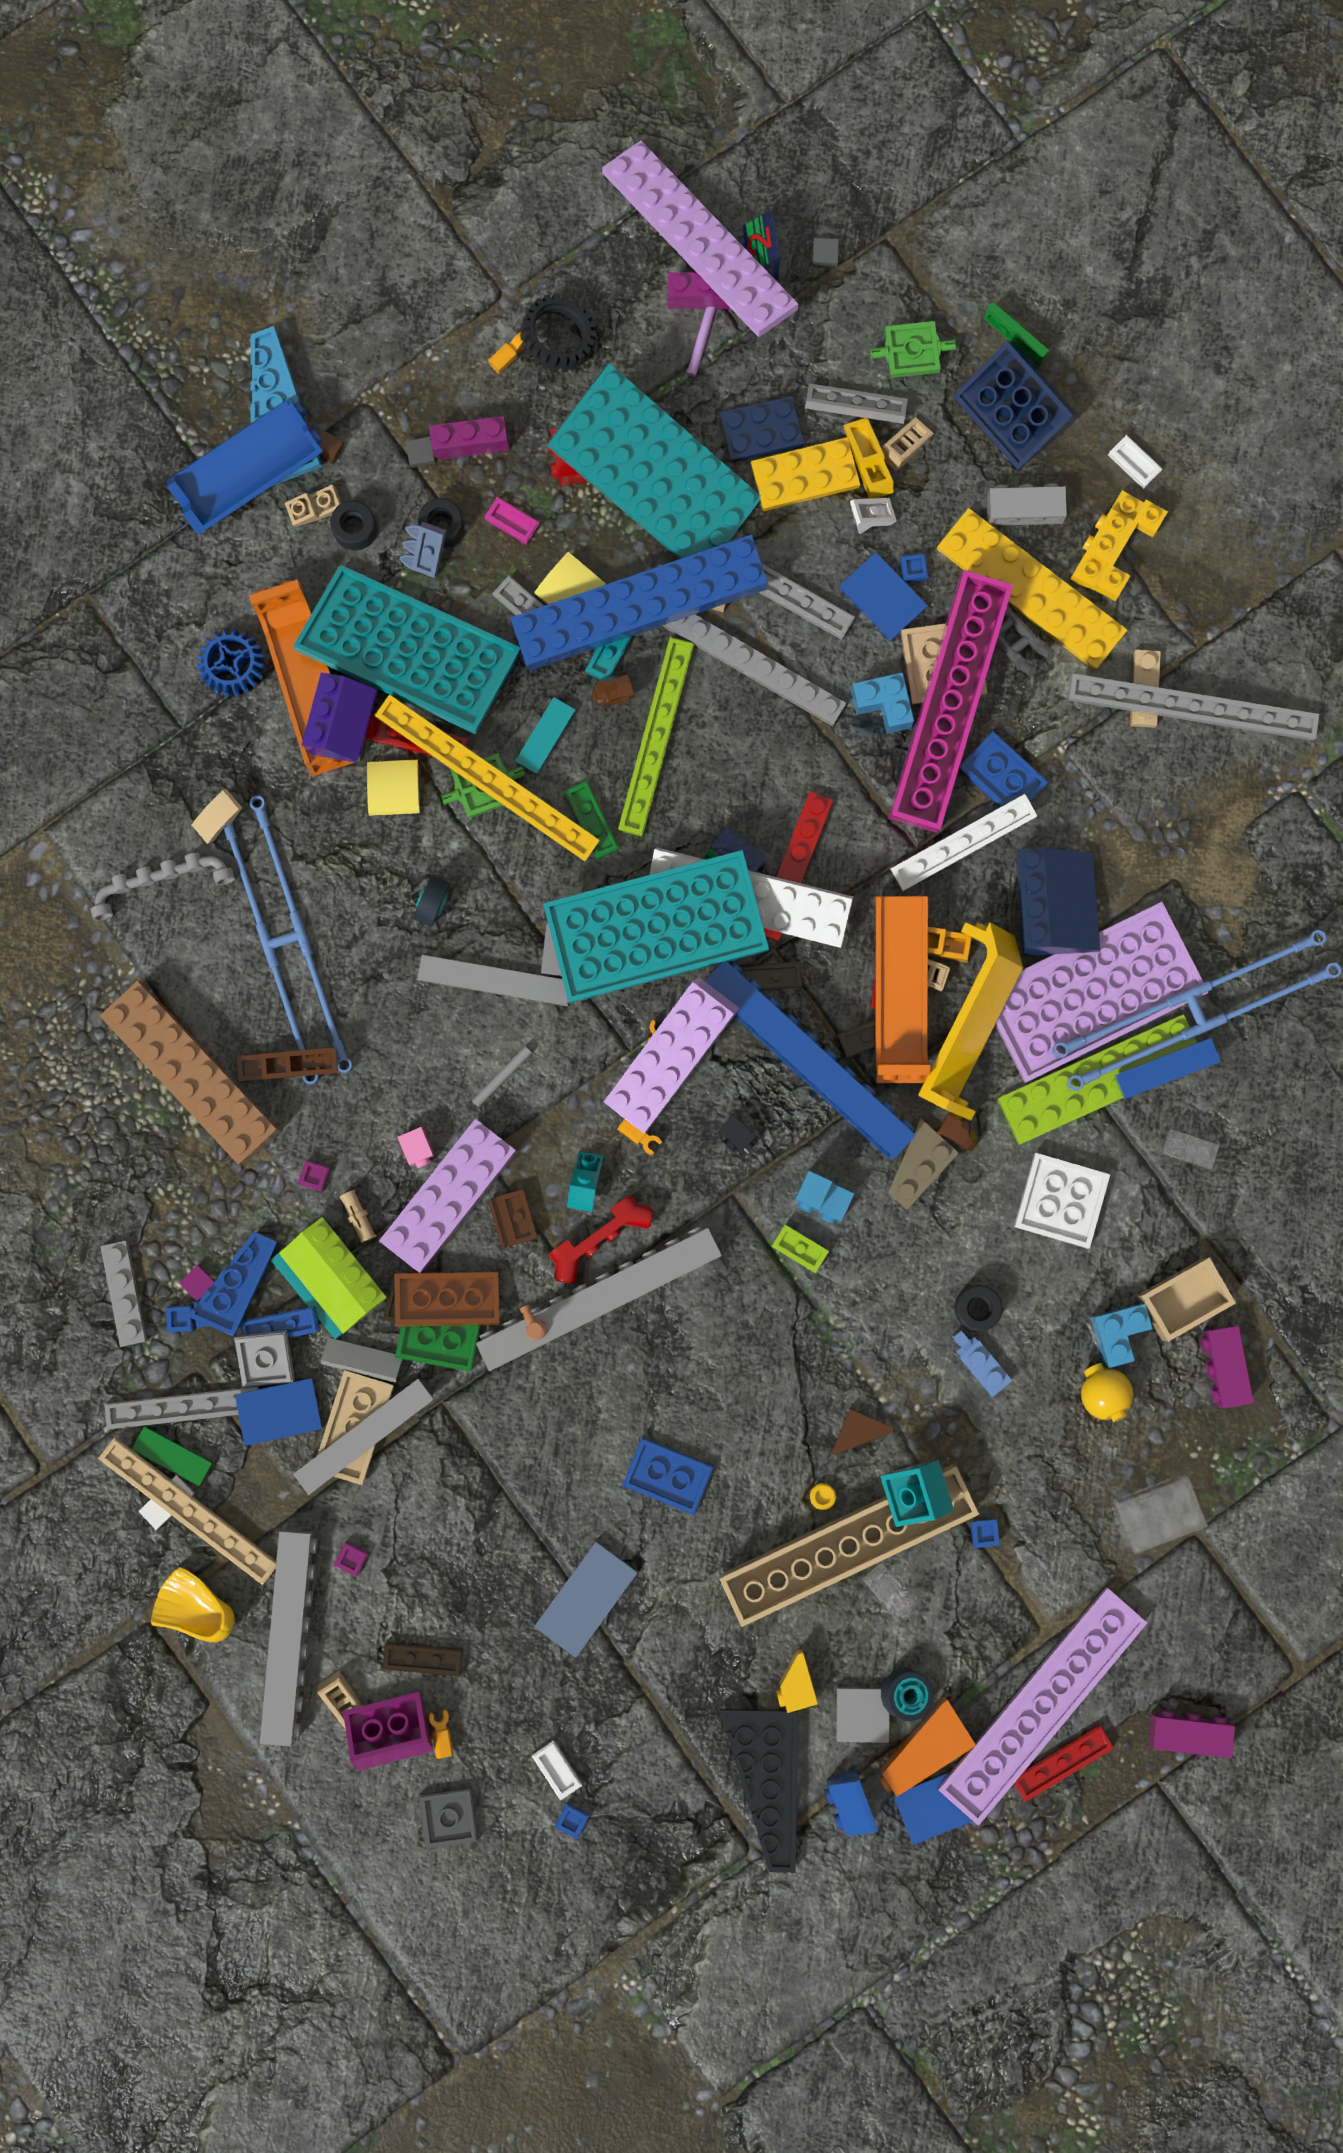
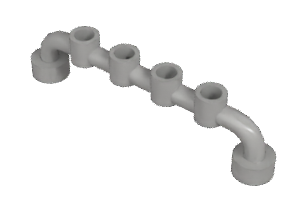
M191 853L185 856V863L176 865L175 860L162 862L160 864L161 870L152 872L151 867L139 868L136 870L137 877L127 879L126 874L115 875L111 878L113 884L101 888L96 894L95 906L90 909L92 918L95 921H101L113 916L111 905L105 904L106 898L111 894L126 893L135 887L150 886L156 881L174 879L180 874L198 872L208 866H213L217 870L213 873L215 884L225 885L235 880L233 869L227 868L225 863L217 857L206 856L201 858L199 853Z

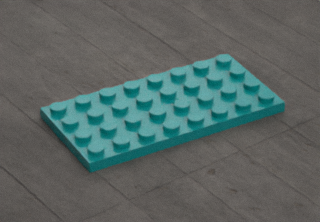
M610 363L606 364L546 444L547 447L679 559L728 543L760 501V495Z
M342 565L338 567L293 645L294 651L474 734L479 730L521 653L519 646Z
M743 850L543 903L569 1004L769 951Z

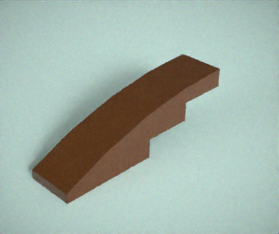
M336 1047L236 1056L238 1081L338 1073Z

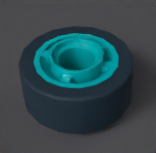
M431 875L416 903L417 909L414 914V920L430 927L433 926L447 900L448 895L446 894L450 882Z
M900 1668L891 1672L885 1678L881 1687V1700L884 1708L889 1714L903 1721H916L923 1718L933 1704L934 1691L931 1682L925 1675L912 1669ZM910 1689V1697L904 1700V1693Z

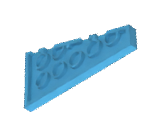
M271 326L251 334L252 423L289 397L292 398L294 403L297 401L301 403L277 329ZM319 455L274 485L321 468L322 464Z

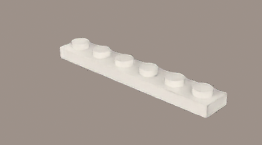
M1026 794L894 866L890 870L901 890L904 891L1036 818L1037 814Z

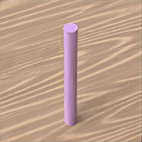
M707 307L705 310L687 375L694 377L697 375L716 311L715 307Z

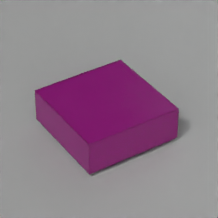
M305 1160L297 1184L323 1192L331 1168Z
M196 1265L179 1284L196 1301H200L201 1297L210 1289L215 1280L199 1265Z
M346 1541L333 1566L357 1577L369 1552Z

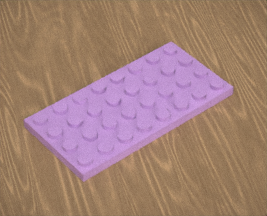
M1163 902L1099 932L1100 952L1054 954L1021 971L995 1026L1024 1083L1187 1004V1001L1171 1008H1164L1087 1042L1086 1045L1069 1052L1064 1058L1059 1059L1052 1054V1048L1057 1043H1066L1080 1036H1087L1166 1001L1167 998L1204 983ZM1207 991V992H1205V993H1203V994L1197 996L1196 998H1199V997H1201V996H1203V995H1205V994H1207V993H1209V992ZM1057 1046L1056 1052L1059 1055L1064 1054L1065 1050L1062 1046Z

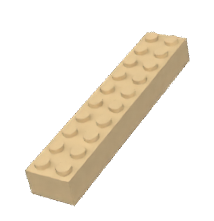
M952 1464L942 1469L954 1508L953 1512L932 1521L896 1527L887 1497L884 1496L719 1574L720 1582L741 1627L979 1515L957 1466Z

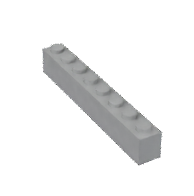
M292 1529L279 1531L260 1744L292 1746L295 1740L300 1738L301 1723H297L298 1712H302L304 1700L303 1696H300V1686H304L306 1679V1670H302L303 1659L306 1660L308 1655V1644L304 1643L305 1633H309L311 1618L307 1617V1609L312 1606L313 1591H309L310 1580H314L316 1569L315 1565L312 1564V1554L317 1553L318 1538H314L315 1531Z

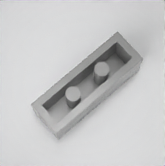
M1023 484L1018 486V488H1008L1007 485H996L990 488L987 494L988 523L992 526L1063 524L1067 516L1066 486L1058 487V484H1046L1043 487H1033L1031 484Z

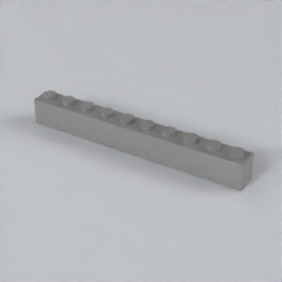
M699 1226L687 1232L689 1238L680 1242L677 1237L665 1243L666 1249L657 1253L653 1249L641 1255L642 1261L633 1264L631 1260L618 1267L620 1272L612 1276L607 1272L595 1278L596 1284L587 1287L585 1283L573 1289L574 1295L564 1299L563 1295L549 1301L551 1306L544 1310H541L540 1306L532 1309L531 1312L535 1319L542 1320L547 1326V1333L540 1340L529 1338L526 1333L527 1324L525 1319L518 1322L517 1318L502 1324L504 1330L496 1334L492 1329L480 1335L481 1341L477 1342L476 1345L488 1370L491 1371L722 1256L709 1229L703 1230Z

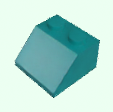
M939 1460L913 1465L880 1476L896 1527L936 1520L954 1511Z

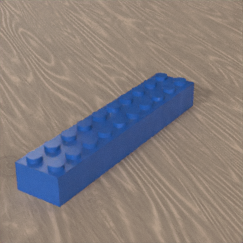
M751 534L510 617L525 664L529 671L765 591L768 589V582Z
M733 961L721 963L705 982L740 1008L734 1017L890 1161L896 1158L916 1136L912 1132L914 1127L904 1118L899 1120L894 1116L895 1110L886 1101L880 1103L874 1097L876 1092L866 1083L861 1085L855 1080L857 1075L847 1066L842 1068L836 1062L838 1058L828 1048L825 1050L821 1049L817 1045L819 1040L809 1031L804 1033L798 1027L800 1023L790 1013L785 1016L779 1010L781 1005L773 997L769 996L766 998L760 993L762 988L751 978L747 981L742 976V969Z

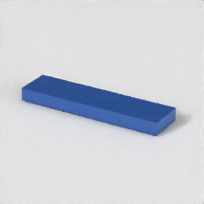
M1209 1038L1117 1074L1115 1079L1123 1098L1127 1099L1219 1063L1221 1060L1212 1038Z

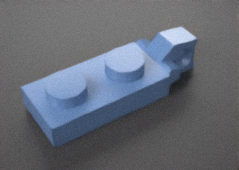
M960 1330L952 1336L960 1346L956 1351L959 1358L991 1397H994L1012 1382V1379L974 1336L969 1340Z

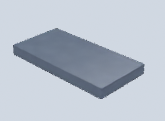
M596 1541L534 1627L576 1658L638 1571Z

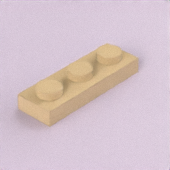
M1135 650L1133 652L1132 683L1159 687L1161 651ZM1131 711L1130 726L1155 728L1158 715Z

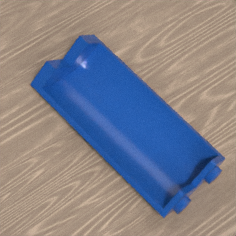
M289 397L166 480L167 488L181 505L183 516L197 535L323 452L320 446L323 440L315 428L311 430L304 418L307 413L299 401L294 403L292 398Z

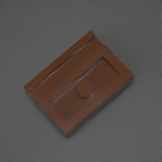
M524 1189L488 1199L502 1249L538 1239Z

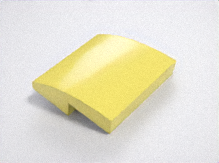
M567 552L545 577L534 594L548 605L606 585V583L572 554Z
M418 760L367 762L369 816L420 813Z

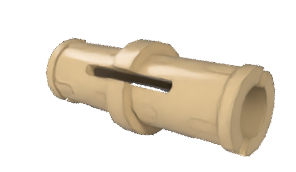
M355 1190L341 1195L340 1199L349 1215L347 1219L349 1223H353L360 1242L364 1243L376 1237L366 1217L368 1215L367 1210H363Z

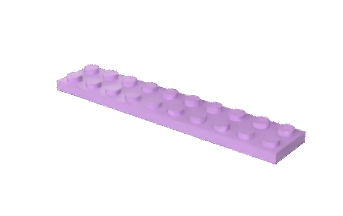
M639 141L602 167L603 175L758 337H761L798 310V303L642 141Z
M1105 1587L975 1742L976 1746L965 1754L937 1789L979 1826L1145 1627L1147 1622L1111 1590Z

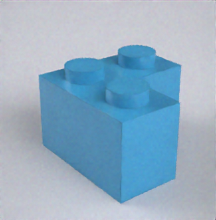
M903 673L862 681L852 685L851 694L856 715L881 710L887 734L912 728L914 719Z
M808 1171L793 1201L798 1203L797 1208L810 1214L813 1210L821 1213L820 1219L834 1224L835 1221L842 1222L854 1193Z
M1141 1303L1090 1317L1103 1365L1108 1368L1135 1361L1128 1336L1152 1329L1146 1304Z

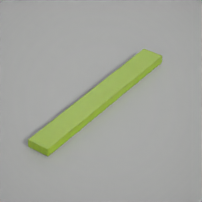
M673 637L669 638L618 831L643 837L693 652L694 643Z

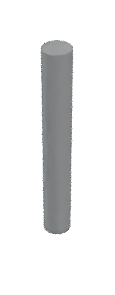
M524 1046L471 1101L479 1108L532 1052Z

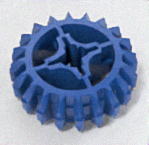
M234 628L230 635L227 629H223V636H219L217 632H214L213 636L215 639L213 641L209 638L205 640L208 647L200 646V651L204 655L197 656V660L201 662L197 666V670L203 672L200 678L202 681H207L206 686L209 689L214 687L216 694H220L223 691L224 695L229 697L233 690L234 695L239 697L240 689H243L247 694L249 693L247 686L251 684L255 688L257 684L254 679L263 678L262 674L258 671L265 670L266 668L261 663L265 660V655L260 653L262 651L261 645L256 644L254 637L248 638L247 632L243 631L239 635V631ZM238 645L246 649L243 651H230L227 646ZM220 651V659L212 667L214 657ZM227 654L231 659H233L236 671H234L233 668L229 666V659L227 657ZM248 659H250L249 668L243 675L242 667L246 663H248ZM232 674L235 680H222L216 676Z

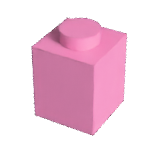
M420 1127L398 1136L410 1166L416 1165L418 1169L432 1163L430 1159L436 1156L424 1128Z

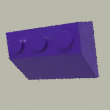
M321 672L301 745L311 755L359 763L378 691L345 676Z

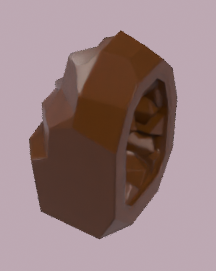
M626 671L600 679L594 685L592 691L593 700L599 705H614L635 698Z
M949 1111L937 1133L966 1151L974 1150L977 1145V1134L971 1130L970 1123L964 1120L962 1116Z

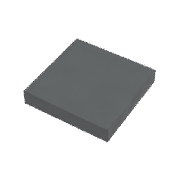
M472 1787L419 1795L426 1849L478 1842Z

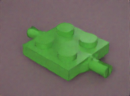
M935 321L885 326V346L870 348V358L885 357L889 365L890 378L940 373V352L955 350V339L940 341L936 333Z
M499 753L483 758V760L512 780L525 777L522 766L507 771L501 762ZM451 770L455 781V791L441 795L444 805L459 800L464 806L468 819L504 806Z

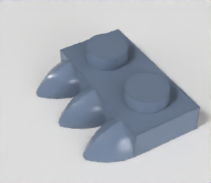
M422 522L421 525L405 527L408 534L414 539L406 540L402 544L412 554L400 556L399 559L409 569L435 578L438 574L447 530Z

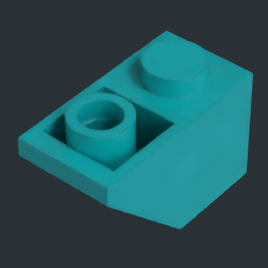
M578 1151L570 1183L567 1208L593 1211L603 1155Z

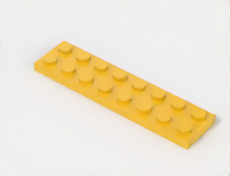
M969 508L937 547L939 552L963 570L1012 584L1013 588L1008 605L1094 671H1096L1127 632V629Z

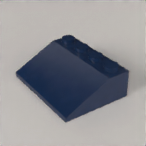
M1006 341L953 395L957 402L1017 470H1020L1057 439L1080 417L1015 342Z
M1051 848L1018 849L1016 870L1023 956L1100 952L1093 853Z

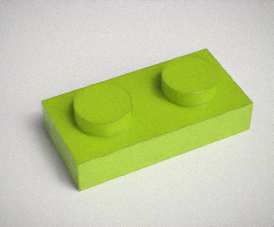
M787 1225L783 1226L771 1246L814 1273L817 1272L829 1252Z

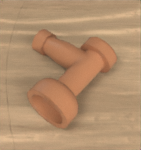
M529 1304L519 1308L527 1324L526 1333L528 1337L532 1340L542 1339L547 1333L546 1324L542 1320L535 1319Z

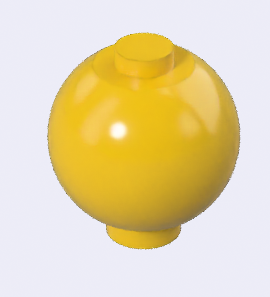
M1098 1363L1085 1370L1084 1374L1087 1379L1081 1388V1399L1085 1409L1092 1416L1101 1420L1112 1419L1113 1422H1116L1126 1417V1411L1130 1409L1134 1396L1129 1379L1118 1370L1105 1369L1103 1363Z

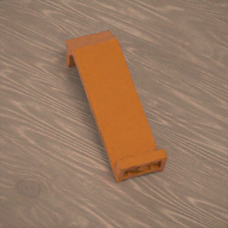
M298 580L284 581L279 586L270 589H260L256 593L249 595L251 604L261 622L303 760L311 776L313 777L355 763L311 755L301 745L321 672L331 674L327 665L294 651L293 648L294 643L312 614L301 583Z
M874 896V906L876 907V1082L924 1083L927 1076L930 1075V1064L928 1063L927 1055L928 896Z

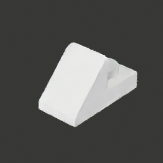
M890 498L853 499L850 501L859 534L872 526H889L896 522Z

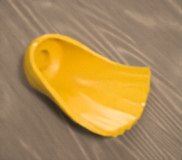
M181 1567L174 1570L160 1588L151 1617V1624L153 1626L171 1628L199 1640L212 1643L226 1639L232 1632L235 1624L232 1608L220 1600L202 1580Z

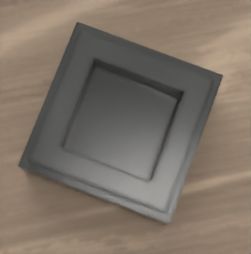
M814 238L813 266L837 267L839 239Z
M430 437L405 441L411 468L435 464Z

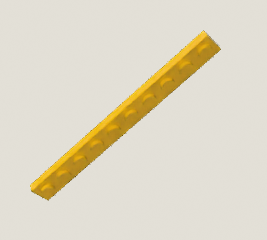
M391 695L387 697L375 714L382 722L584 862H586L600 842L599 839Z

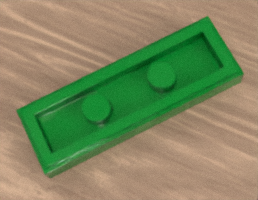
M994 302L987 307L984 320L1006 339L1015 342L1027 357L1040 366L1046 360L1049 350Z
M588 781L565 790V795L581 828L600 840L593 850L596 860L618 851L619 847Z
M147 1426L143 1427L132 1448L133 1451L198 1486L202 1485L214 1463Z

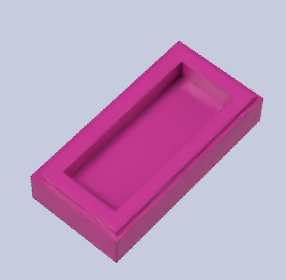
M499 497L495 499L484 517L487 522L528 545L540 526L539 521Z

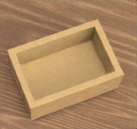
M1202 1258L1136 1295L1141 1304H1146L1150 1321L1161 1340L1167 1342L1236 1304L1210 1258Z

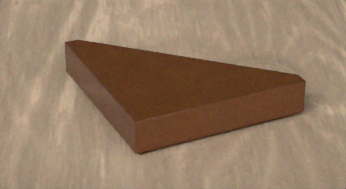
M849 1409L831 1453L834 1455L891 1433L894 1428Z

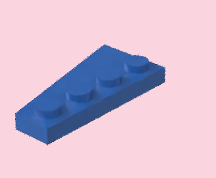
M253 1232L235 1254L225 1270L223 1269L217 1277L218 1279L204 1293L201 1300L187 1316L235 1337L277 1248L278 1242Z

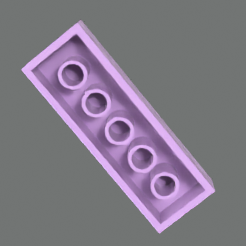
M700 977L695 979L604 1100V1103L641 1132L645 1133L654 1124L740 1008Z
M474 1119L379 1242L416 1271L423 1273L517 1154V1151L478 1120Z

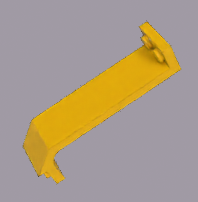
M978 922L976 926L965 923L961 931L985 944L987 947V957L930 1070V1075L927 1076L918 1096L969 1120H972L976 1111L968 1108L969 1102L960 1098L959 1095L1023 969L1015 936L991 922L988 927Z

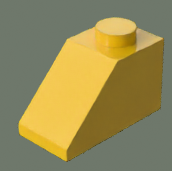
M799 1649L796 1651L779 1682L781 1690L776 1691L780 1707L786 1706L787 1713L818 1704L803 1651Z

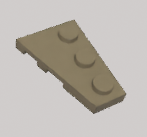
M921 1118L914 1132L916 1136L909 1142L901 1164L887 1192L906 1210L959 1153Z

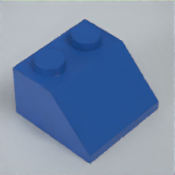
M856 1769L828 1779L827 1784L829 1788L824 1789L829 1804L835 1803L838 1813L834 1814L838 1829H844L847 1836L877 1832L878 1828Z

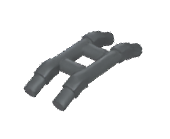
M1007 604L1004 615L1005 620L1002 622L996 645L1020 671H1023L1028 676H1032L1036 668L1027 662L1019 652L1028 644L1047 660L1053 659L1055 652L1037 637ZM1013 626L1022 637L1011 646L1001 635Z

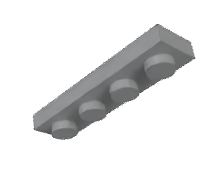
M809 383L805 408L904 424L908 399Z
M128 1241L100 1246L120 1347L147 1342Z

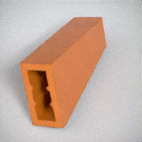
M945 1696L940 1698L880 1768L883 1775L880 1781L888 1793L893 1791L895 1796L898 1797L976 1746Z

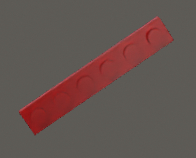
M809 791L776 876L777 878L797 883L802 882L832 805V799ZM764 928L767 938L779 942L781 932Z

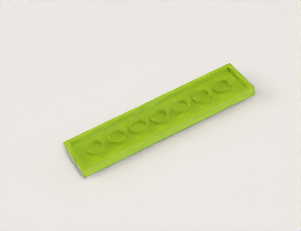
M1184 1014L997 1098L1018 1145L1122 1099L1123 1096L1115 1075L1197 1044L1195 1037L1186 1041L1183 1039L1103 1074L1101 1078L1083 1085L1078 1091H1071L1067 1087V1080L1074 1075L1080 1076L1095 1069L1099 1070L1181 1034V1031L1190 1028ZM1072 1079L1071 1085L1074 1088H1078L1079 1081Z

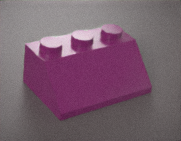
M420 1692L343 1711L350 1762L357 1771L434 1751L430 1726Z

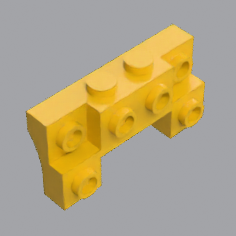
M1122 490L1108 515L1102 514L1095 528L1099 530L1095 537L1090 535L1084 544L1083 549L1086 550V553L1070 580L1116 601L1130 575L1114 567L1115 561L1135 528L1153 538L1168 511L1148 500L1142 502Z

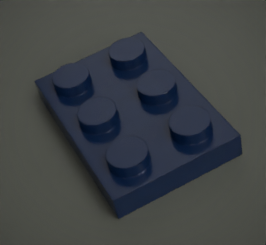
M792 396L719 412L730 463L795 449L804 445Z

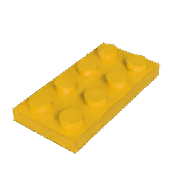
M848 437L751 461V468L757 491L760 495L763 512L860 488Z

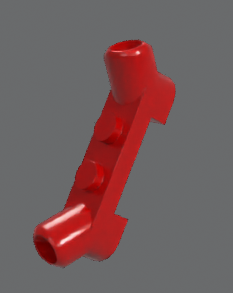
M630 1194L610 1208L616 1218L576 1247L573 1246L570 1240H567L550 1252L548 1256L555 1264L553 1276L555 1281L571 1284L576 1282L580 1257L584 1254L587 1257L594 1254L600 1249L598 1244L604 1239L610 1242L621 1234L619 1229L622 1226L644 1229L651 1227L654 1211L652 1207L639 1205Z

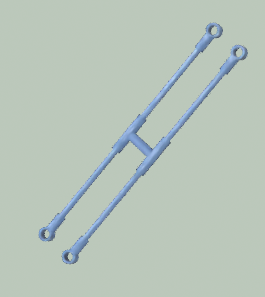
M254 796L250 799V807L255 811L260 828L264 831L291 912L290 918L295 931L272 939L270 938L266 923H263L236 842L237 836L233 824L230 823L224 826L227 840L230 841L257 922V932L269 968H272L298 1050H305L278 969L279 963L274 948L295 941L299 942L303 957H306L333 1039L332 1045L336 1047L338 1070L342 1073H349L353 1069V1063L348 1059L342 1040L339 1039L312 958L313 952L299 911L296 910L269 829L270 823L265 811L266 802L261 796ZM257 800L262 801V805L259 808L254 807V803ZM343 1061H348L349 1067L346 1070L341 1069L340 1065ZM315 1075V1079L310 1082L307 1080V1076H303V1080L309 1085H314L319 1081V1075Z
M1315 930L1308 937L1292 943V946L1215 980L1206 981L1167 998L1166 1001L1087 1036H1080L1066 1043H1057L1052 1048V1054L1056 1058H1064L1069 1052L1086 1045L1087 1042L1164 1008H1171L1187 1001L1197 1025L1181 1031L1179 1035L1099 1070L1095 1069L1080 1076L1074 1075L1067 1080V1087L1071 1091H1078L1083 1085L1101 1078V1075L1183 1039L1186 1041L1227 1023V1020L1309 984L1313 985L1325 979L1338 977L1341 974L1340 965L1330 963L1323 970L1307 976V979L1227 1014L1222 1013L1206 1020L1196 998L1212 990V987L1290 953H1297L1311 946H1320L1326 941V934L1321 930ZM1314 934H1318L1321 937L1319 943L1314 940ZM1330 966L1336 969L1335 975L1329 973ZM1057 1046L1064 1048L1065 1052L1063 1055H1059L1056 1052ZM1072 1079L1079 1081L1078 1088H1074L1071 1085Z

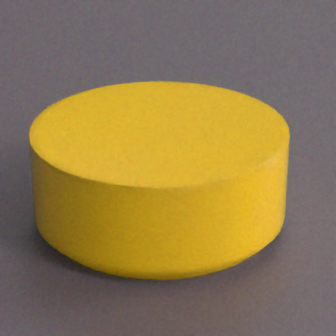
M819 1483L811 1489L810 1501L814 1507L826 1510L834 1505L836 1493L829 1484Z

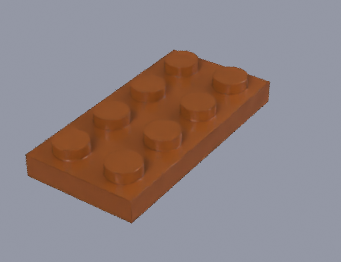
M498 1272L394 1274L395 1327L499 1325Z

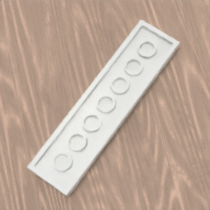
M655 848L649 875L700 862L705 859ZM748 870L763 928L842 947L853 896Z

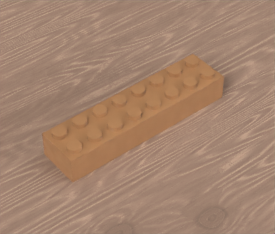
M136 981L100 1015L104 1022L238 1165L245 1166L281 1132L274 1122L144 984Z

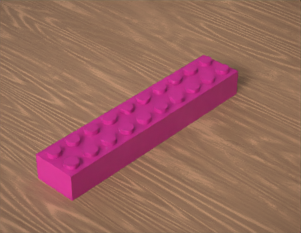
M964 570L960 575L888 819L935 833L941 830L1013 588L1012 584Z

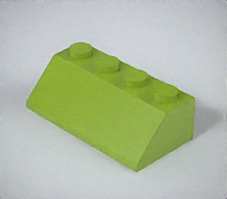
M323 1217L301 1232L279 1253L342 1334L379 1307L387 1298Z

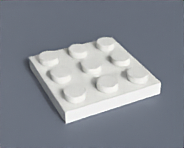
M1034 1153L1014 1227L1090 1249L1110 1174Z

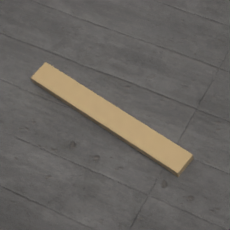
M117 1437L110 1442L98 1458L263 1585L276 1569L277 1560L195 1497L183 1490Z

